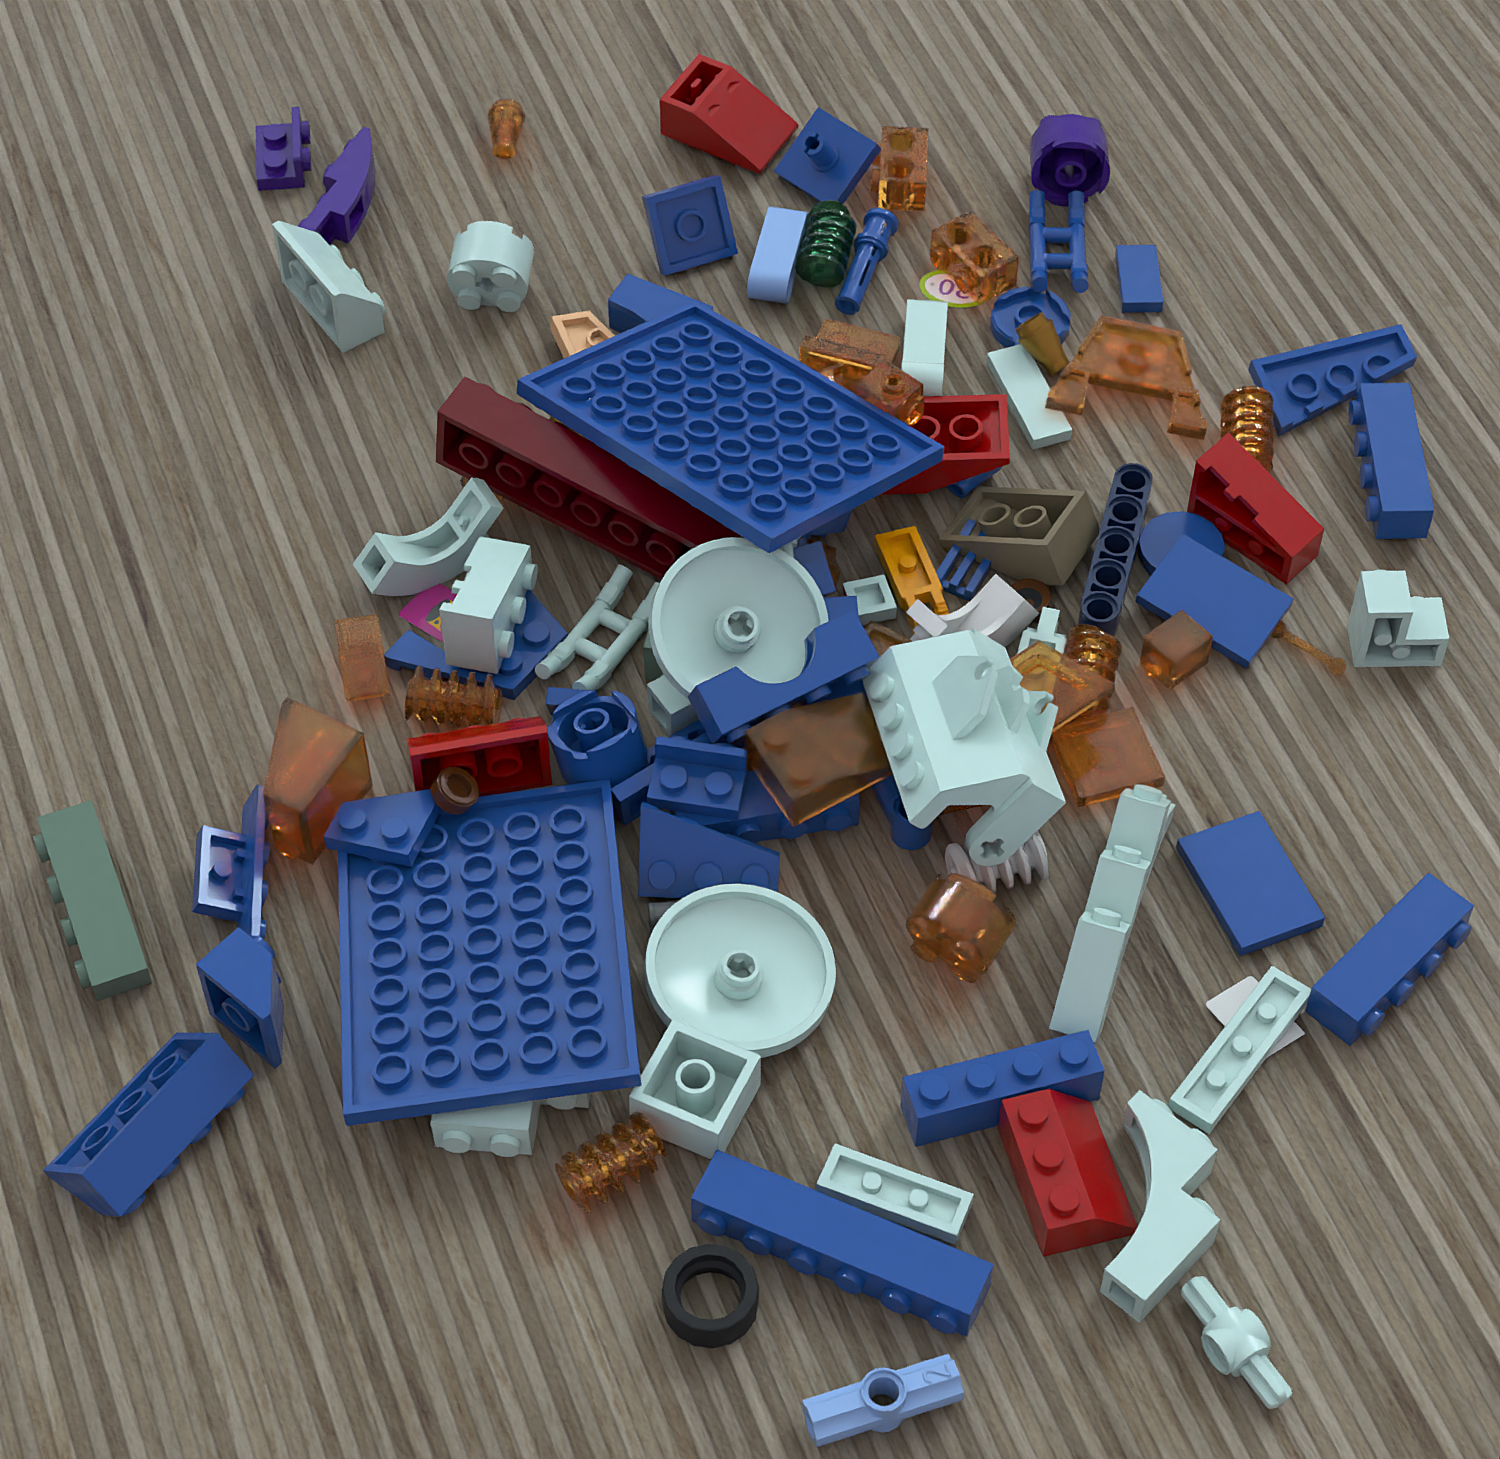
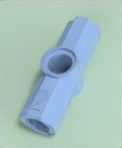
M945 1354L899 1370L885 1367L876 1368L867 1373L861 1382L802 1400V1410L811 1440L814 1441L816 1447L868 1430L880 1433L890 1432L897 1428L903 1419L963 1400L964 1390L955 1361L950 1358L949 1354ZM884 1394L893 1398L895 1402L889 1406H880L872 1402L871 1398Z

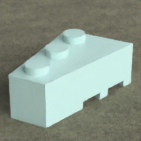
M480 536L464 564V571H467L465 580H455L452 586V593L457 594L452 604L443 602L439 609L446 665L498 674L503 657L509 658L511 656L514 646V632L512 631L515 623L521 624L524 619L526 610V598L524 597L527 590H533L535 587L538 566L537 564H532L530 545Z

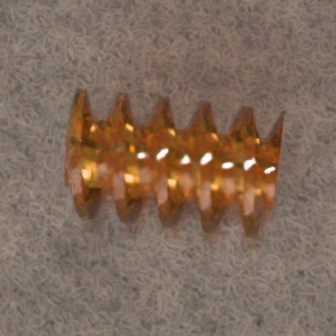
M1243 386L1234 389L1225 395L1221 402L1220 438L1229 433L1269 473L1273 468L1271 460L1274 457L1273 397L1269 391L1257 386Z
M1080 624L1074 625L1069 630L1065 654L1063 655L1052 703L1058 707L1057 715L1061 719L1082 722L1090 717L1103 716L1108 712L1109 699L1112 696V685L1115 682V671L1118 668V658L1120 657L1122 646L1114 636L1105 633L1096 626Z
M418 665L412 678L409 680L407 688L405 718L406 721L409 720L414 713L418 722L425 723L432 714L434 723L436 725H443L449 717L451 724L458 728L463 725L466 718L469 726H481L483 721L485 725L499 723L502 709V688H495L493 675L490 674L487 675L482 686H477L475 672H470L465 684H461L457 670H452L447 682L442 681L440 668L436 667L430 679H425L423 666Z
M634 1112L628 1117V1125L620 1121L612 1126V1136L603 1131L596 1135L595 1145L587 1141L582 1143L578 1148V1155L570 1151L562 1156V1166L558 1163L555 1164L557 1175L566 1193L584 1213L588 1214L592 1211L588 1196L593 1194L601 1203H606L608 1197L605 1186L609 1184L621 1194L625 1191L622 1180L623 1175L626 1174L637 1184L642 1181L638 1166L643 1164L654 1174L658 1171L655 1156L658 1154L663 1158L667 1156L661 1138L642 1113Z

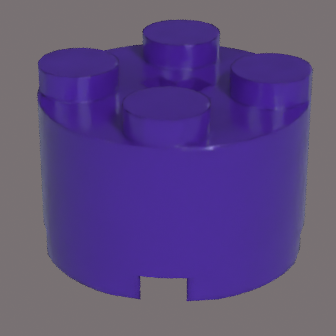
M1076 114L1048 115L1040 121L1039 127L1032 135L1029 146L1031 179L1034 188L1043 191L1045 199L1055 205L1068 206V194L1072 191L1083 192L1084 203L1089 202L1088 197L1098 191L1100 194L1106 188L1110 178L1107 138L1100 121L1093 117Z

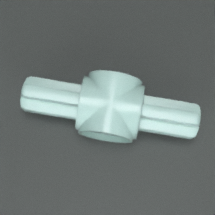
M1196 1276L1182 1287L1181 1295L1205 1326L1202 1331L1201 1342L1211 1363L1224 1375L1230 1373L1233 1377L1242 1375L1267 1408L1273 1409L1283 1405L1291 1397L1292 1390L1266 1357L1270 1352L1271 1342L1260 1319L1249 1309L1241 1311L1239 1307L1229 1308L1206 1277Z

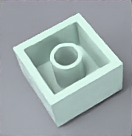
M672 1019L641 1074L642 1086L634 1087L629 1096L631 1126L708 1159H712L716 1150L725 1152L761 1085V1055Z

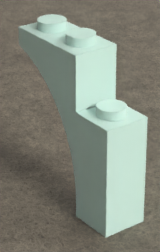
M1141 1090L1127 1102L1123 1128L1137 1150L1144 1171L1146 1184L1145 1212L1130 1241L1105 1268L1100 1289L1102 1294L1138 1323L1147 1316L1215 1242L1221 1220L1205 1201L1190 1196L1212 1173L1218 1149L1212 1145L1210 1139L1203 1132L1194 1128L1190 1129L1173 1115L1171 1109L1165 1103L1158 1099H1151Z
M591 1093L432 1114L430 1124L435 1147H443L454 1153L475 1150L493 1152L503 1157H513L517 1154L532 1155L541 1104L550 1105L561 1110H568L574 1107L589 1108Z

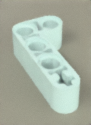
M907 299L900 397L942 396L948 302Z

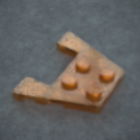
M1102 315L1080 345L1075 358L1070 364H1067L1061 373V377L1055 387L1052 386L1048 392L1045 408L1082 415L1087 385L1091 384L1106 389H1116L1141 394L1146 397L1170 400L1171 407L1167 433L1204 440L1208 426L1206 417L1201 415L1199 407L1201 399L1198 390L1194 389L1192 383V368L1181 331Z

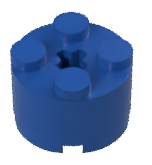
M597 690L585 691L568 698L553 712L554 721L551 727L548 725L547 732L560 773L565 782L576 784L610 779L611 788L648 767V749L635 706L626 695L617 691H611L612 696H598Z

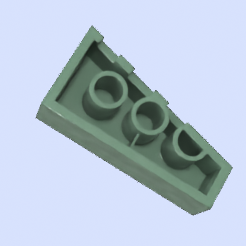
M92 800L37 817L41 834L34 835L33 839L41 863L51 860L55 875L46 879L54 903L64 902L69 917L60 919L68 946L78 944L83 958L74 962L82 989L92 986L96 1000L99 1001L152 983Z

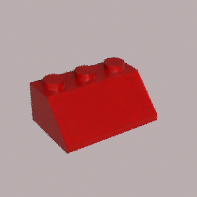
M541 716L514 718L507 722L484 726L472 725L465 729L443 733H426L420 737L406 739L415 791L431 789L433 780L447 767H458L471 774L478 784L479 797L552 785L548 732Z
M1051 1089L1003 1099L1001 1101L998 1131L1042 1256H1050L1132 1236L1138 1226L1092 1103Z

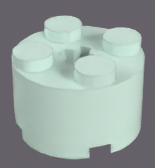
M493 221L474 222L467 226V231L463 233L459 231L455 236L447 276L448 286L457 296L458 305L468 310H475L481 305L498 306L499 309L506 312L517 311L527 295L534 257V247L530 239L524 234L523 239L512 234L513 227Z

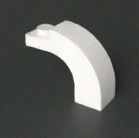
M997 574L990 579L969 603L953 613L937 615L919 599L906 611L918 623L913 629L915 634L910 638L912 642L965 630L971 631L974 628L1004 647L1018 637L1039 614L1034 607Z

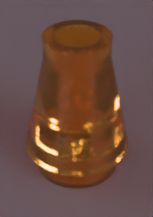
M511 99L497 100L487 113L493 144L492 153L497 158L510 159L515 155L516 145L526 116L518 102Z

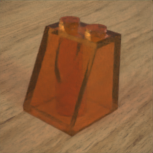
M286 697L280 709L263 797L276 849L288 858H299L313 865L326 848L323 836L343 802L362 800L373 784L364 733Z

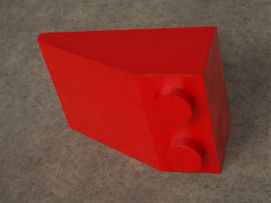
M1007 394L880 398L881 410L945 446L941 462L883 492L882 495L925 494L1010 464Z

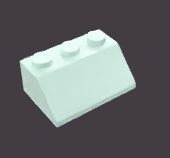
M282 221L272 224L282 282L342 353L385 333L382 315L386 311L381 298L377 293L369 292L356 269H349L335 245L329 246L317 232Z

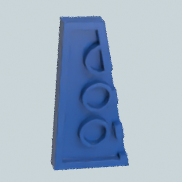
M1402 324L1251 360L1248 371L1278 436L1357 396L1360 383H1382L1414 366L1417 355Z

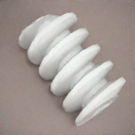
M1038 831L1009 859L995 866L984 867L972 861L966 842L963 844V849L957 843L948 844L946 847V868L957 897L961 896V888L966 887L971 897L977 898L979 883L982 882L989 893H996L997 878H1001L1006 888L1011 889L1014 886V874L1016 873L1019 874L1024 884H1030L1032 869H1036L1042 880L1048 879L1049 876L1047 852ZM998 839L992 842V844L998 843ZM985 841L982 843V846L991 842Z

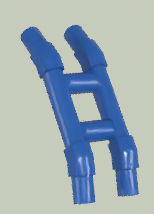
M1034 190L1029 193L1030 281L1036 292H1043L1048 288L1047 269L1070 270V281L1074 291L1083 293L1088 289L1084 232V193L1081 191H1072L1068 194V227H1045V193L1041 190ZM1045 243H1069L1070 254L1046 253Z

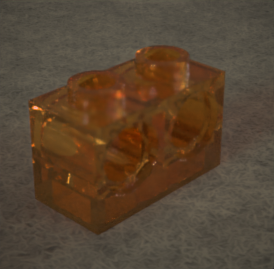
M882 126L881 142H876L882 150L872 162V165L880 166V169H872L871 193H879L878 208L925 211L928 128Z
M971 211L932 230L929 255L933 265L938 270H943L955 282L957 288L962 293L968 294L978 305L1016 286L1019 256Z

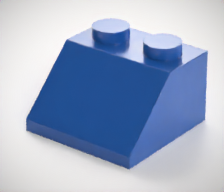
M238 927L196 964L209 1014L276 1069L282 1063L284 1003L279 986L281 978L276 972L273 961L275 953L264 939L259 936L251 938Z

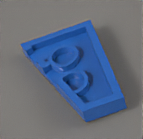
M645 802L641 803L638 896L684 898L698 890L723 884L754 885L778 892L780 852L728 833L723 834L701 826L696 821L682 816L681 818L658 810V807Z

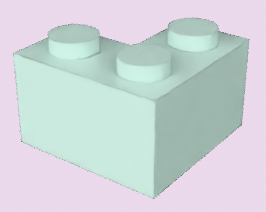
M1380 569L1361 571L1347 624L1354 667L1442 666L1449 643L1442 598L1410 597L1405 570L1387 571Z

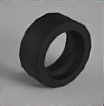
M714 1244L692 1247L677 1256L666 1270L662 1286V1305L666 1321L679 1338L693 1346L716 1348L732 1344L747 1333L756 1319L759 1285L755 1270L746 1258L727 1246ZM709 1272L723 1274L734 1280L738 1284L741 1294L739 1305L735 1311L726 1317L713 1320L697 1318L686 1312L680 1298L685 1282L696 1275Z

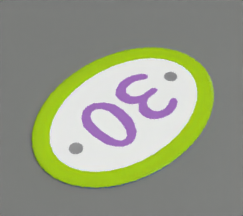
M943 269L932 271L924 275L919 282L920 291L926 298L931 301L948 302V307L953 308L975 307L984 303L990 296V289L986 282L976 275L960 270Z

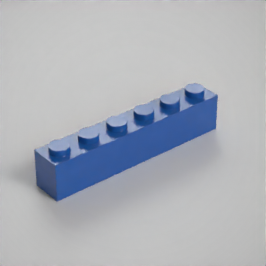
M716 1150L691 1197L692 1222H695L704 1232L713 1236L726 1235L738 1240L755 1254L763 1256L771 1254L787 1261L792 1268L800 1273L807 1275L816 1273L833 1280L840 1289L848 1293H863L880 1300L886 1308L899 1314L909 1312L927 1320L933 1328L943 1333L953 1334L956 1332L968 1337L991 1286L993 1263L719 1150Z

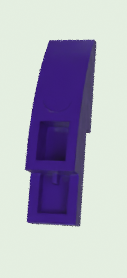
M362 127L353 140L350 139L346 143L343 152L336 161L327 166L323 175V185L325 186L326 193L319 198L317 206L306 219L301 220L298 227L319 233L329 246L334 239L349 244L360 228L372 201L375 187V164L370 129Z

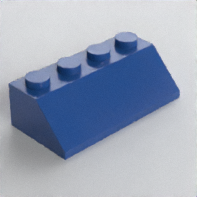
M175 1033L43 1171L50 1179L100 1215L116 1217L128 1215L141 1205L146 1197L144 1191L156 1179H162L174 1170L179 1163L177 1156L189 1144L198 1142L211 1130L212 1123L210 1121L222 1109L231 1107L245 1093L243 1086L254 1074L218 1033Z

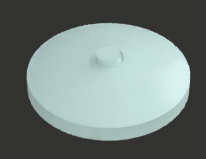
M731 537L700 544L682 555L669 568L659 583L652 599L649 612V636L653 654L663 674L688 699V695L696 685L735 666L749 677L765 683H783L800 675L805 662L804 640L814 628L829 620L826 605L818 586L797 560L781 549L768 553L745 538Z
M723 884L693 892L676 902L663 914L654 927L648 942L644 978L650 1002L657 1015L667 1027L673 1019L761 1055V1058L794 1047L817 1028L825 1016L832 998L836 966L832 947L822 927L798 903L767 888L746 884Z

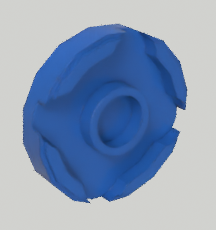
M1025 286L1011 289L997 298L994 308L991 310L990 329L994 338L1003 347L1008 348L1020 345L1017 341L1020 337L1015 329L1031 317L1043 312L1047 320L1052 318L1062 345L1069 335L1071 313L1066 302L1055 293L1046 290V294L1035 292L1033 287Z
M1183 511L1167 512L1151 519L1142 529L1138 545L1139 559L1141 556L1145 570L1152 575L1182 533L1223 557L1225 545L1222 534L1212 522L1200 515Z

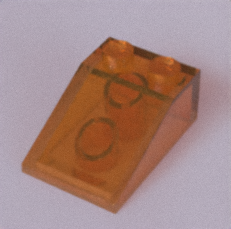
M863 693L787 709L745 731L747 761L792 827L893 774L871 705Z

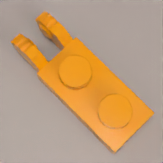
M916 526L874 535V547L901 609L904 608L906 620L912 633L915 634L913 629L918 623L906 611L917 599L923 604L930 602L931 611L937 615L949 614L942 595L943 587Z

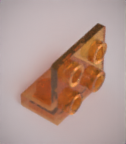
M825 319L816 337L804 336L800 345V362L856 395L878 400L901 346V338Z

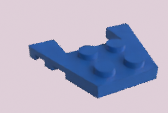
M527 590L524 597L526 598L524 619L521 624L515 623L512 631L514 632L513 650L509 658L503 657L498 674L446 665L445 650L440 649L410 630L383 656L385 666L390 669L400 671L401 667L420 671L421 677L436 680L441 676L460 681L461 687L515 700L537 677L535 672L536 665L544 660L548 653L554 650L560 642H563L568 633L533 592Z

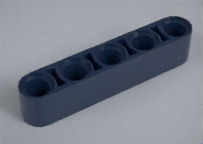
M1138 463L1124 464L1117 468L1114 474L1081 600L1077 636L1085 646L1094 649L1108 647L1116 638L1148 510L1152 474L1149 469Z

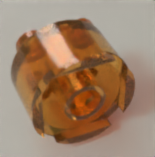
M942 873L936 875L908 917L906 928L914 940L910 948L919 958L931 963L938 958L951 965L952 972L961 980L975 983L979 976L984 975L1010 937L1016 927V919L1008 906L1002 913L993 904L997 895L984 885L957 873H950L947 879H942Z

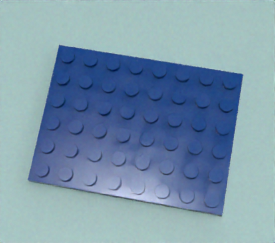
M696 300L526 375L517 381V395L768 553L779 549L941 462L945 446Z
M610 779L480 796L466 813L460 815L450 814L441 810L412 867L338 851L343 1117L346 1126L642 1086Z

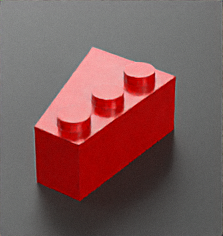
M1229 433L1196 460L1187 512L1200 515L1212 522L1222 534L1224 543L1286 585L1318 556L1324 528Z

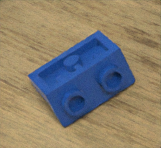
M682 736L670 738L657 737L654 746L655 762L647 793V804L660 809L738 820L748 774L747 750L737 748L729 743H717L714 745L694 742Z

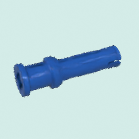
M872 208L868 210L863 220L865 227L862 233L858 234L854 240L853 247L856 254L839 295L835 299L836 308L844 314L854 315L856 312H859L861 302L876 265L889 252L888 241L897 232L899 222L896 216L886 209Z

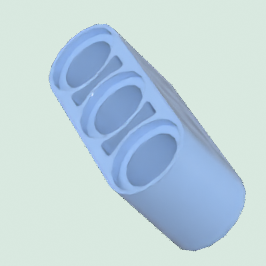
M768 207L749 273L748 298L784 304L789 303L807 238L808 212Z

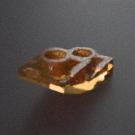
M378 614L334 620L346 702L390 695Z

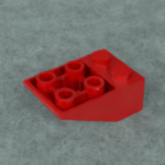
M701 54L695 57L659 99L660 134L758 174L764 171L798 129V123L732 66Z

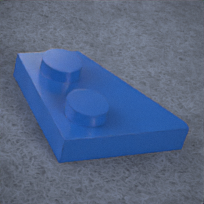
M431 789L343 802L323 837L327 849L412 867L442 809L434 802Z

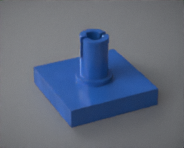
M818 107L774 169V172L786 182L835 213H838L882 149L873 140Z
M713 175L642 196L660 274L664 276L738 254L721 176Z

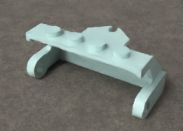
M973 628L971 631L965 630L890 646L869 668L871 675L862 681L909 823L924 829L948 805H992L969 829L965 842L972 861L984 867L995 866L1009 859L1066 803L1046 752L1058 711L1056 705L1048 703L1053 700L1054 696L1046 691H1028L1023 687L1021 688L1020 682L1023 676L1017 669L1013 668L1004 646ZM1048 703L1045 710L1041 713L1043 706ZM998 839V843L992 844V842ZM985 841L991 842L982 846V843Z

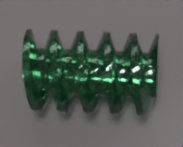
M820 201L813 205L809 212V219L806 223V230L803 234V241L800 245V253L797 256L795 270L802 280L815 286L824 288L835 287L841 284L845 277V269L848 265V258L851 254L857 225L850 216L847 207L840 201Z

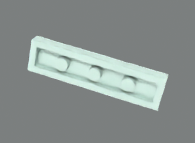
M1271 966L1172 1095L1168 1105L1171 1111L1210 1134L1307 1005L1311 989Z

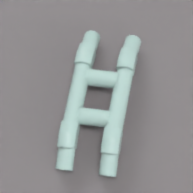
M618 565L609 582H606L602 591L595 598L594 604L568 636L554 650L548 653L544 660L536 665L535 672L537 676L541 679L549 678L555 672H560L566 668L575 658V654H578L594 662V664L584 673L583 677L573 683L572 689L591 691L602 687L644 631L649 629L650 606L659 583L655 582L646 599L642 600L639 608L633 614L632 620L613 612V609L624 594L623 590L633 575L630 569ZM599 624L620 634L608 650L587 640Z

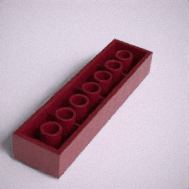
M464 376L437 411L436 463L469 480L471 477L484 480L492 492L661 580L669 568L682 555L698 545L721 538H744L723 526L703 511L693 507L668 489L661 487L657 482L638 470L628 466L603 448L598 447L592 441L570 431L564 424L553 422L533 412L527 405L514 402L496 393L486 384L477 383Z

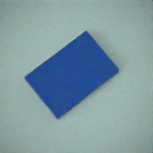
M1182 533L1139 591L1135 602L1241 666L1248 668L1292 606L1294 598Z
M1260 811L1177 840L1176 849L1239 956L1323 927L1324 915Z

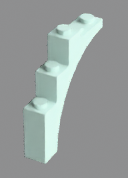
M1135 784L1133 790L1125 788L1120 794L1106 849L1099 857L1087 905L1077 923L1049 1029L1065 1034L1088 1030L1095 1043L1102 1032L1134 920L1155 858L1171 823L1176 806L1171 803V800L1166 799L1167 796L1162 794V791L1156 788Z

